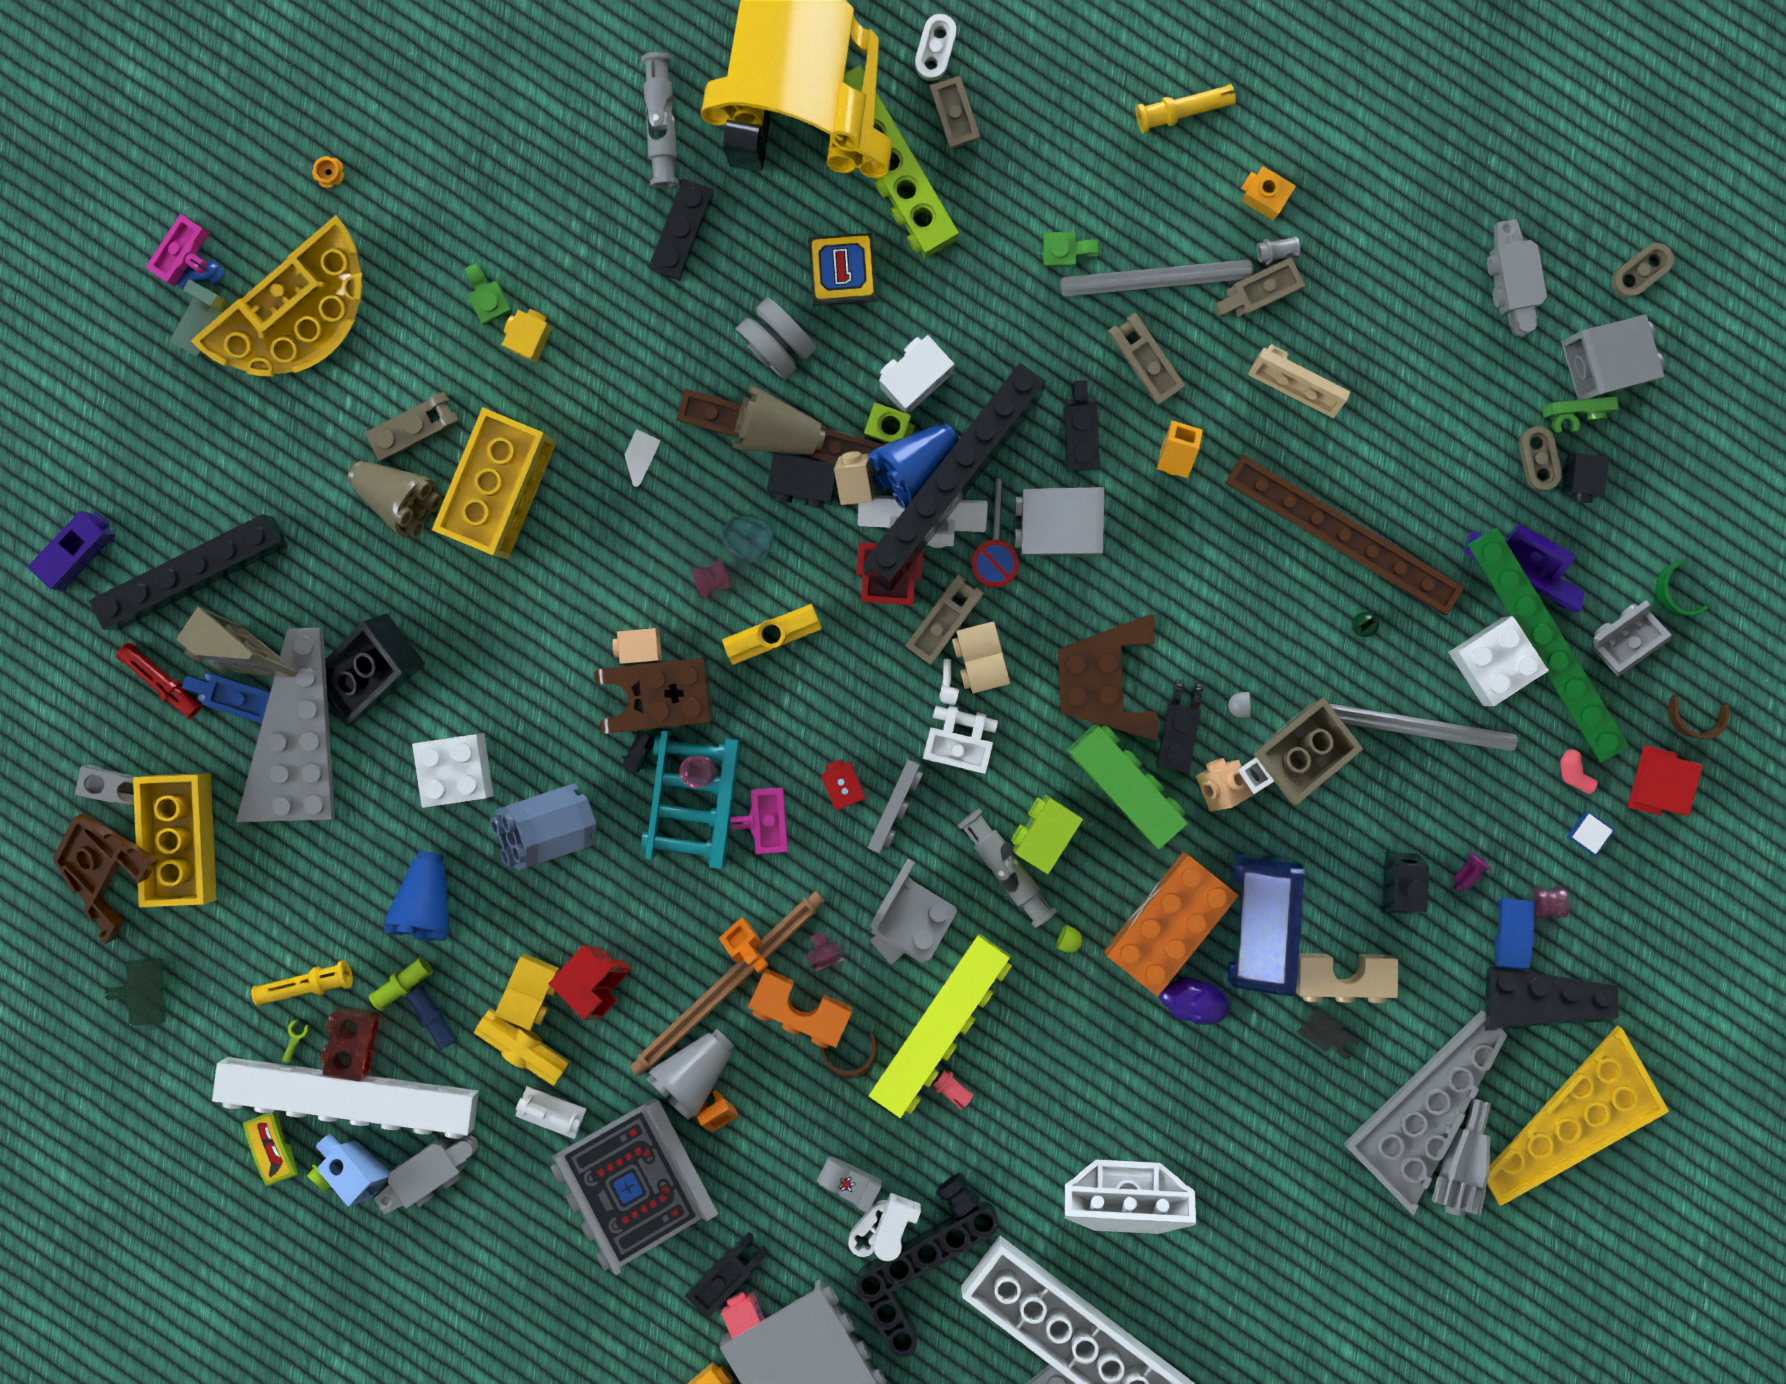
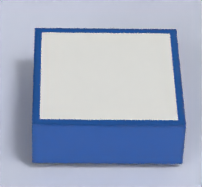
M1585 811L1567 837L1591 855L1597 856L1615 830L1589 811Z

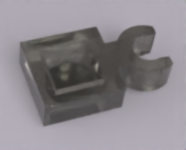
M1314 1006L1298 1030L1301 1036L1326 1052L1332 1044L1335 1052L1340 1057L1348 1060L1350 1055L1343 1051V1044L1346 1041H1351L1358 1046L1360 1043L1350 1033L1340 1034L1339 1032L1344 1025L1316 1006Z

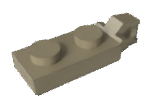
M1290 257L1235 283L1232 288L1226 290L1228 298L1216 303L1213 307L1218 318L1233 311L1236 312L1237 317H1240L1304 288L1306 285L1293 258Z

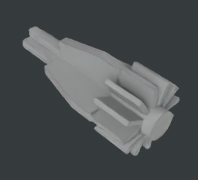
M1472 1099L1465 1129H1458L1443 1159L1440 1174L1437 1176L1432 1202L1445 1205L1446 1213L1463 1218L1466 1212L1481 1216L1487 1191L1486 1186L1490 1165V1137L1484 1135L1491 1107L1489 1102Z

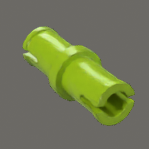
M419 957L402 972L392 974L390 981L369 995L372 1005L377 1010L383 1011L385 1007L401 995L407 996L412 992L413 986L433 973L430 964L424 958Z

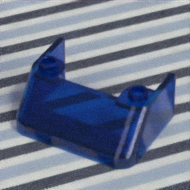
M1236 853L1235 860L1240 863L1235 864L1234 882L1240 883V889L1243 891L1239 953L1235 956L1234 961H1229L1227 981L1234 988L1280 996H1294L1298 975L1304 887L1303 865L1287 856Z

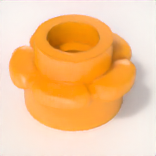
M324 156L314 163L312 174L314 179L319 181L320 186L332 188L333 185H339L343 181L344 173L342 170L344 167L337 158L332 159L329 156ZM330 169L332 173L327 175L326 171Z

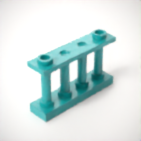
M662 730L661 736H656L654 741L653 755H658L649 830L648 832H643L641 850L646 851L645 859L649 860L655 857L656 849L705 855V859H710V868L722 869L725 866L741 740L727 738L725 739V745L720 744L719 747L670 741L671 730ZM668 754L717 760V763L722 764L721 777L715 776V779L666 773ZM664 785L711 791L713 795L718 796L717 808H711V811L662 805ZM660 817L708 823L709 827H714L713 839L707 840L705 843L659 837Z

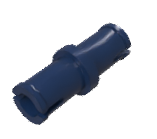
M423 986L415 989L405 997L421 1019L419 1024L422 1028L426 1027L440 1051L457 1040V1037L442 1017L443 1011L441 1008H436Z

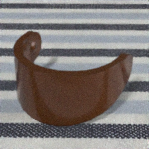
M1671 696L1668 706L1669 720L1680 734L1690 738L1710 739L1720 735L1725 730L1729 721L1728 704L1723 703L1721 705L1719 716L1714 726L1710 730L1698 734L1684 725L1679 715L1678 696Z
M870 1032L872 1052L869 1060L861 1068L854 1071H842L835 1068L829 1062L826 1048L820 1047L823 1059L831 1071L845 1079H858L869 1073L875 1065L878 1054L874 1032Z

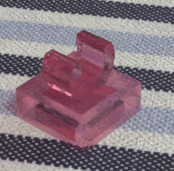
M823 932L811 936L815 950L806 953L810 966L815 971L845 960L841 947L837 942L829 944Z

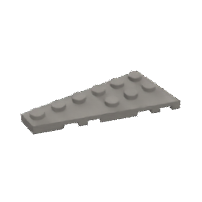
M323 627L287 629L280 658L297 671V674L294 678L274 677L236 822L332 820L335 818Z
M1482 1010L1343 1143L1413 1216L1419 1206L1417 1203L1424 1190L1428 1189L1432 1181V1174L1439 1161L1443 1160L1466 1116L1464 1113L1470 1101L1476 1097L1482 1078L1486 1071L1490 1070L1507 1037V1034L1502 1029L1485 1031L1486 1013Z

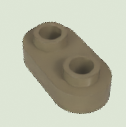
M1653 243L1642 249L1614 272L1611 284L1615 293L1623 298H1632L1642 293L1671 269L1674 261L1672 251L1662 243ZM1649 257L1656 259V267L1649 264ZM1624 277L1631 279V287L1624 285Z
M1542 426L1527 429L1519 439V449L1526 481L1534 490H1550L1558 485L1562 476L1554 436L1549 429ZM1532 438L1539 441L1538 449L1531 447L1530 441ZM1540 469L1546 473L1544 481L1539 480L1537 477V472Z

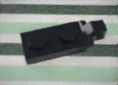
M1087 380L1074 381L1072 383L1073 398H1066V406L1064 407L1067 472L1100 470L1098 413L1095 397H1088Z

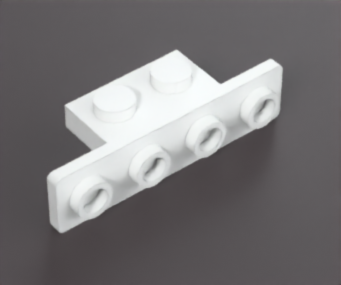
M875 495L873 502L858 503V525L887 527L890 529L905 509L897 504L893 496ZM961 500L927 545L933 548L953 546L954 531L985 532L987 501Z

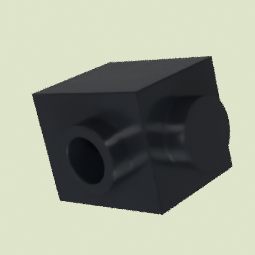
M1580 453L1567 456L1562 495L1573 496L1572 501L1578 503H1592L1594 498L1605 496L1609 457Z

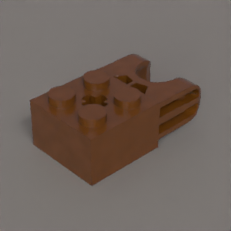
M707 658L605 668L594 671V679L597 683L618 685L625 690L628 696V705L623 713L601 721V733L608 734L714 721ZM674 684H676L677 689H683L684 692L683 697H679V702L677 703L674 698L669 697V690H672Z

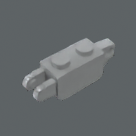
M1517 219L1498 222L1494 225L1495 248L1489 252L1487 268L1489 274L1494 277L1493 302L1495 307H1499L1500 315L1508 314L1510 330H1512L1514 336L1523 337L1525 334H1529L1532 330L1536 329L1537 316L1535 308L1544 302L1547 293L1538 245L1531 240L1524 241Z
M471 1134L451 1144L449 1139L439 1137L396 1166V1169L389 1173V1185L374 1198L381 1211L387 1214L401 1206H404L406 1209L414 1203L420 1207L435 1196L432 1192L441 1185L444 1189L453 1185L461 1178L458 1173L466 1166L464 1161L470 1158L478 1149L477 1139Z

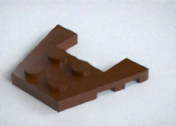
M1154 615L1144 616L1057 649L1061 714L1108 726L1151 740H1158L1157 711L1124 712L1121 659V645L1155 644Z
M85 813L73 817L52 858L73 894L79 892L86 904L84 912L89 921L92 919L96 920L102 930L98 936L104 944L115 940L124 923L121 917L103 899L118 868L121 865L137 883H140L149 878L158 861L149 852Z

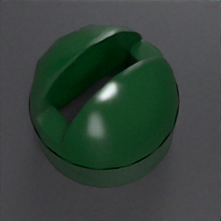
M1360 612L1352 620V629L1360 637H1371L1379 629V620L1371 612ZM1372 619L1374 624L1362 631L1359 626Z

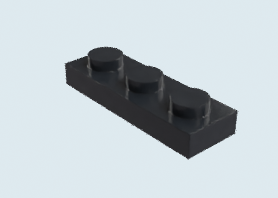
M686 178L682 179L648 266L649 270L680 281L712 200L713 189Z

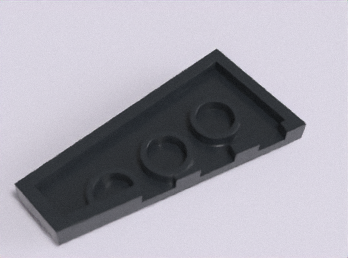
M1490 966L1487 969L1485 1031H1496L1501 1028L1519 1029L1536 1025L1554 1026L1559 1023L1571 1022L1577 1024L1612 1021L1618 1017V986Z

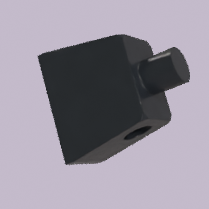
M1385 852L1382 913L1419 914L1426 912L1429 865L1418 853Z

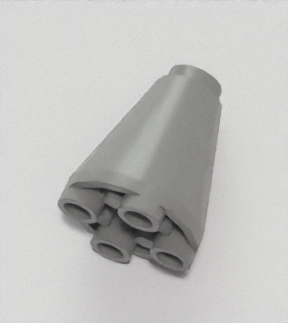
M716 1029L712 1034L707 1033L649 1071L650 1076L646 1080L665 1098L670 1094L672 1097L668 1102L689 1120L700 1112L731 1057L730 1051L735 1046Z

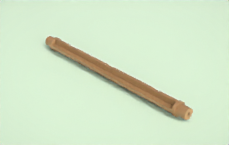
M815 891L809 898L805 897L797 907L762 939L756 950L765 960L810 917L818 912L817 909L826 901L818 891ZM744 959L740 963L737 962L638 1055V1059L630 1065L632 1071L640 1076L647 1069H651L741 984L755 968L753 966L750 967Z

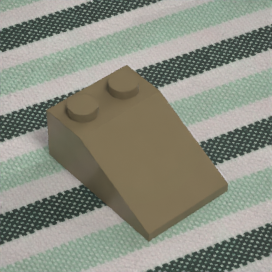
M200 607L196 608L176 638L186 647L184 653L198 662L206 659L210 665L223 672L228 668L244 674L294 678L297 674V671L244 626Z
M1323 697L1296 714L1253 754L1292 805L1296 806L1361 752L1363 748Z

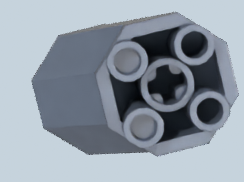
M575 783L496 809V817L490 819V825L493 833L499 837L502 846L500 851L501 858L507 867L513 865L516 870H521L595 845L596 838L590 839V833L596 831V821L587 797L584 794L577 796L573 791L578 789Z

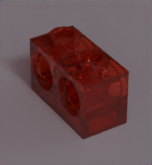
M342 1006L329 1016L326 1027L327 1033H330L328 1045L324 1046L320 1058V1063L324 1064L323 1075L358 1082L369 1076L381 1013ZM347 1020H352L356 1023L358 1027L356 1035L347 1031ZM341 1051L350 1055L352 1060L351 1066H346L340 1061Z

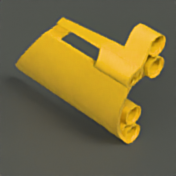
M740 0L728 75L706 84L701 117L707 123L718 126L725 125L727 120L758 124L762 127L765 110L777 112L803 121L830 134L827 166L831 170L838 173H850L855 168H859L860 172L867 177H885L889 171L892 141L888 136L873 128L879 38L871 28L867 30L856 21L853 13L854 8L846 0ZM849 39L857 49L867 54L862 92L843 82Z

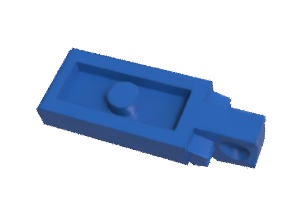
M209 673L205 674L204 679L186 676L182 686L183 689L199 693L197 701L202 702V705L261 724L263 722L270 691L218 674Z

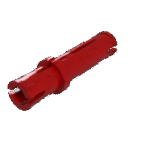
M131 642L124 644L118 650L116 658L120 659L160 694L159 698L164 703H171L188 720L198 714L203 705L182 688L183 683L178 679L173 680Z

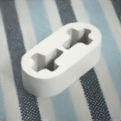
M880 1200L874 1203L869 1212L865 1213L851 1230L848 1245L853 1254L859 1257H866L874 1252V1234L877 1229L874 1224L878 1219L877 1211H884L887 1200ZM871 1230L872 1233L868 1240L870 1245L862 1244L860 1247L857 1246L856 1236L863 1237Z

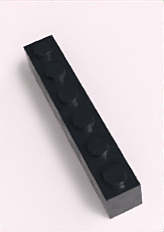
M262 514L88 601L103 630H120L287 547L288 544L275 518Z

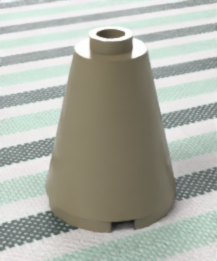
M750 385L747 390L753 394L751 398L744 397L734 430V432L739 433L740 438L739 442L732 441V448L747 451L811 455L815 449L820 450L822 448L825 431L821 430L820 422L756 386Z

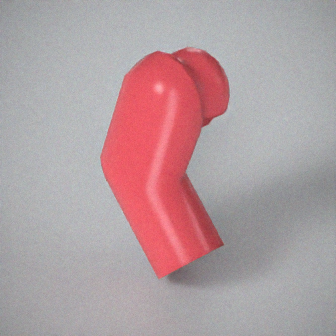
M1575 749L1565 751L1560 760L1563 780L1571 786L1591 795L1595 791L1598 781L1583 774L1582 755L1579 751Z

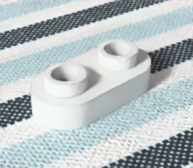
M936 14L927 20L916 54V72L922 79L927 81L938 80L945 74L956 39L955 22L945 14ZM937 30H943L946 36L944 38H937L934 33ZM931 60L937 63V67L932 70L925 66L926 62Z

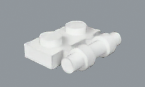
M950 705L948 708L935 706L933 718L944 720L945 723L943 730L930 727L923 759L986 774L993 742L982 740L981 736L983 730L995 733L998 720L986 718V714L979 712L976 715L958 711V707ZM954 724L973 727L971 737L953 733Z

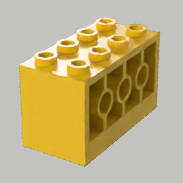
M482 407L432 530L490 555L509 560L557 441L541 431Z

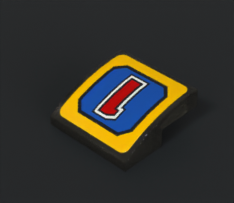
M872 233L808 238L813 307L878 302Z

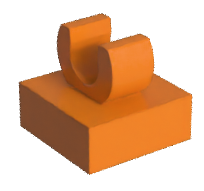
M716 1090L712 1091L715 1103L708 1107L705 1102L701 1108L702 1111L696 1115L701 1126L712 1133L739 1117L735 1106L724 1099L723 1095Z

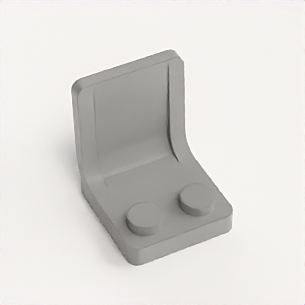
M908 858L871 923V933L919 962L926 963L933 956L956 915L957 909L954 905L920 886L909 877L915 862Z

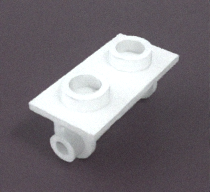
M526 1086L523 1097L520 1098L517 1104L515 1116L575 1139L586 1108Z

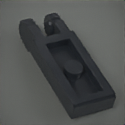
M1176 679L1171 702L1167 705L1156 767L1189 773L1201 713L1199 707L1203 694V684L1196 683L1193 687L1190 708L1182 707L1179 704L1184 691L1183 680Z
M747 1232L732 1249L729 1248L686 1292L685 1297L707 1319L752 1274L753 1268L768 1253L769 1250L763 1245L753 1253L747 1263L739 1256L752 1243L754 1239L752 1233Z

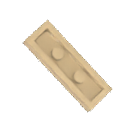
M1273 344L1268 349H1262L1248 373L1249 376L1334 419L1347 401L1350 391L1287 360L1288 352Z

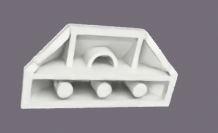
M1095 1160L1073 1180L1071 1179L1065 1184V1219L1094 1231L1160 1234L1196 1224L1195 1191L1186 1186L1161 1163Z

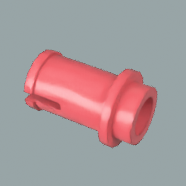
M945 1070L940 1071L932 1083L935 1087L934 1091L936 1093L941 1092L959 1110L966 1107L973 1097L972 1092H969L953 1078L951 1071L948 1073Z

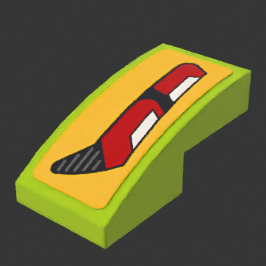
M277 1112L266 1113L243 1123L253 1158L266 1186H271L298 1175L291 1144L285 1143Z

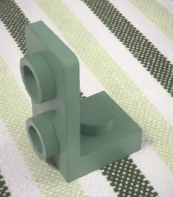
M189 279L183 291L192 295L193 298L170 341L194 356L199 357L202 351L190 340L222 314L230 302Z

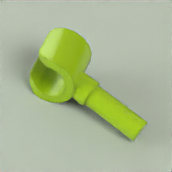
M294 1020L289 1024L288 1033L291 1038L283 1056V1062L290 1063L300 1039L310 1034L311 1028L309 1024L305 1026L301 1035L295 1032V1027L299 1020Z

